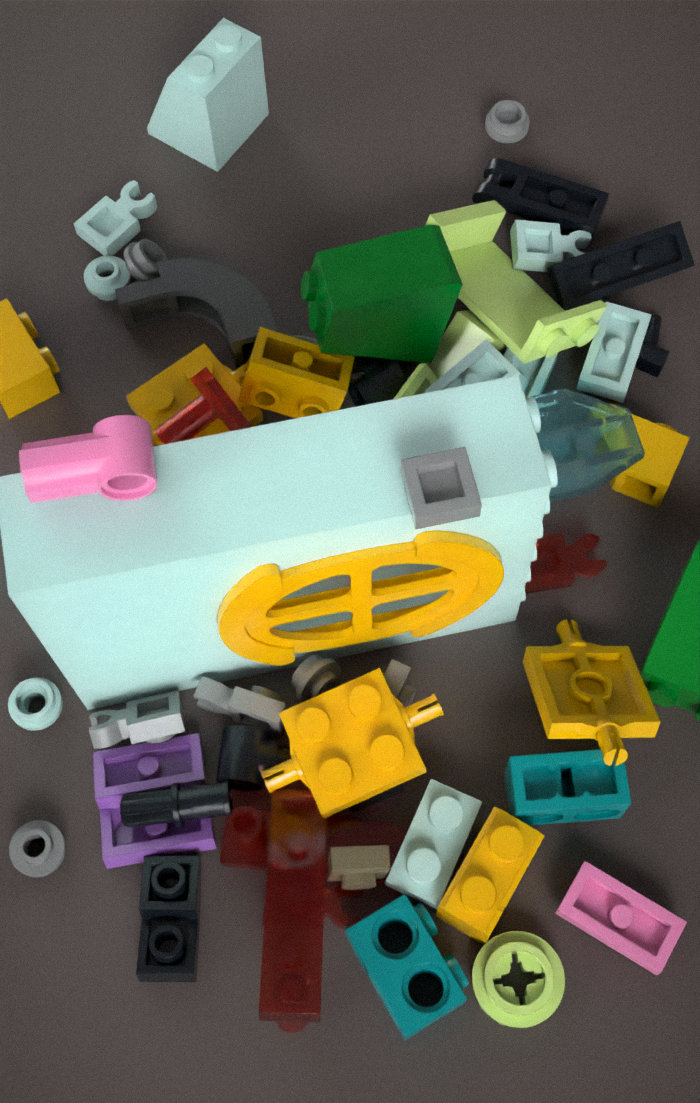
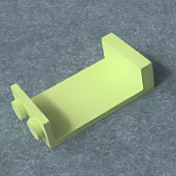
M495 200L429 215L426 225L440 226L463 285L458 298L524 364L545 356L550 358L558 352L574 346L582 347L597 334L599 330L597 323L607 307L602 300L565 311L523 270L513 269L512 259L493 242L494 236L506 213V210Z

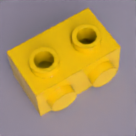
M260 327L247 365L238 401L293 418L340 410L348 390L355 356L322 353L317 344Z

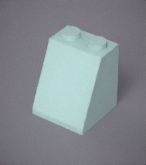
M222 18L167 78L147 126L148 134L218 172L269 115L261 37Z

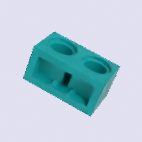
M601 749L510 756L504 771L508 812L529 826L620 819L632 804L625 762L615 766L613 761L612 765L608 766L603 760Z
M406 894L345 930L349 944L404 1041L466 1002L467 997L462 989L469 985L468 979L452 954L444 958L442 957L431 938L438 934L437 927L421 902L413 907ZM391 924L405 927L412 939L409 948L398 954L385 951L378 941V936L383 928ZM429 975L438 981L442 990V996L437 1004L431 1007H422L413 1002L408 992V986L417 976Z

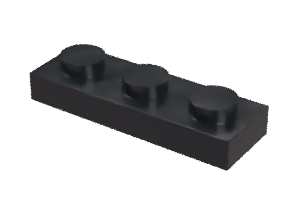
M681 221L553 264L547 268L558 304L567 311L695 266Z

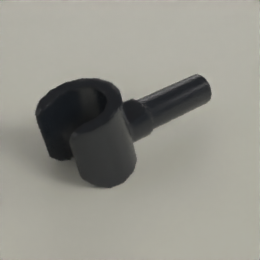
M656 314L651 316L647 338L642 345L641 353L635 365L638 370L654 377L660 375L670 351L657 346L662 318Z

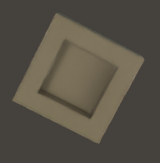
M389 845L331 847L326 857L327 881H341L342 889L362 890L376 887V879H384L390 870Z

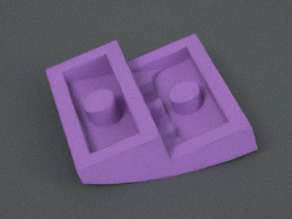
M199 733L174 737L161 743L146 742L93 752L95 800L100 809L102 859L107 869L143 863L144 856H180L217 849L213 818L185 821L184 827L180 828L176 827L175 822L128 828L123 826L120 815L121 799L126 794L171 789L172 784L177 782L180 783L181 787L208 784Z

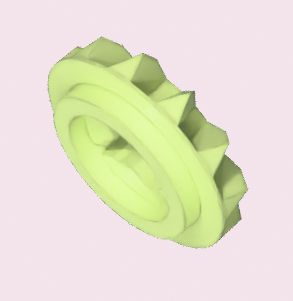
M509 931L493 937L480 949L473 964L472 988L481 1009L500 1025L528 1028L545 1021L558 1008L564 994L565 974L560 958L545 940L529 932ZM512 954H515L516 963H520V969L523 973H532V976L542 975V979H536L525 987V996L522 997L523 1005H520L519 997L515 996L513 987H503V984L494 985L493 982L500 980L501 977L510 973V964L513 962Z

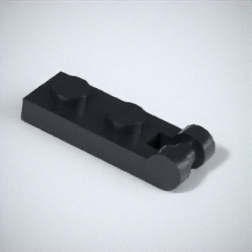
M494 158L488 162L483 173L485 181L478 184L472 200L474 204L495 200L506 212L533 221L559 223L561 230L570 233L577 230L587 231L591 233L593 238L607 205L609 193L507 160ZM510 185L513 186V188L509 189L505 188V186Z

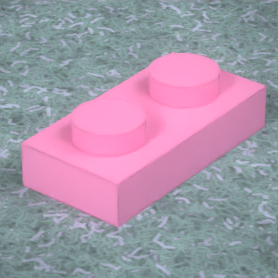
M586 861L581 865L555 912L558 916L655 975H659L662 972L687 924V921Z

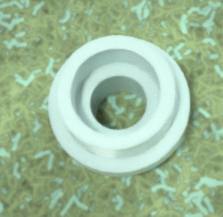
M101 256L91 261L84 271V282L88 291L101 300H116L115 289L128 286L131 282V275L126 268V262L116 256Z
M40 677L29 678L20 682L13 689L8 701V710L11 718L20 727L31 731L42 730L52 725L59 717L63 707L62 695L56 685L50 680ZM34 699H45V705L41 711L37 713L29 712V705Z

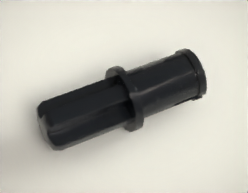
M229 780L222 783L181 787L180 783L177 782L173 783L172 788L167 790L126 794L122 797L120 803V815L123 826L133 828L175 822L176 827L180 828L184 827L185 821L223 816L233 817V796Z

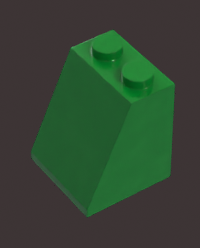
M426 225L316 252L311 271H305L302 277L301 298L303 301H307L309 328L311 331H315L320 352L432 363L463 284L440 226Z
M698 540L676 581L639 671L653 703L664 707L676 705L694 713L695 718L699 722L700 540Z

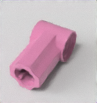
M116 415L108 417L96 423L93 427V433L22 443V449L19 450L20 471L24 481L25 493L31 503L100 493L103 497L111 500L126 501L143 498L157 489L151 425L146 419L139 416Z

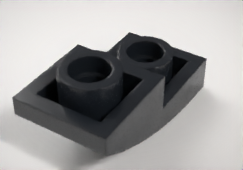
M144 856L139 912L142 922L136 970L139 982H196L201 904L200 856Z

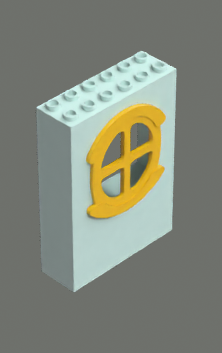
M519 375L153 446L157 489L153 493L135 500H111L103 497L100 493L31 503L25 493L21 473L0 476V530L8 595L87 710L178 689L181 691L196 688L201 677L224 682L296 667L313 655L334 659L516 621L520 602L526 600L525 584L531 581V561L537 560V539L543 538V516L550 513V490L556 487L558 483L556 464L551 451H542L536 433H539L541 430V420L537 402L533 396L525 397ZM466 447L482 503L480 516L415 530L400 472L401 459Z

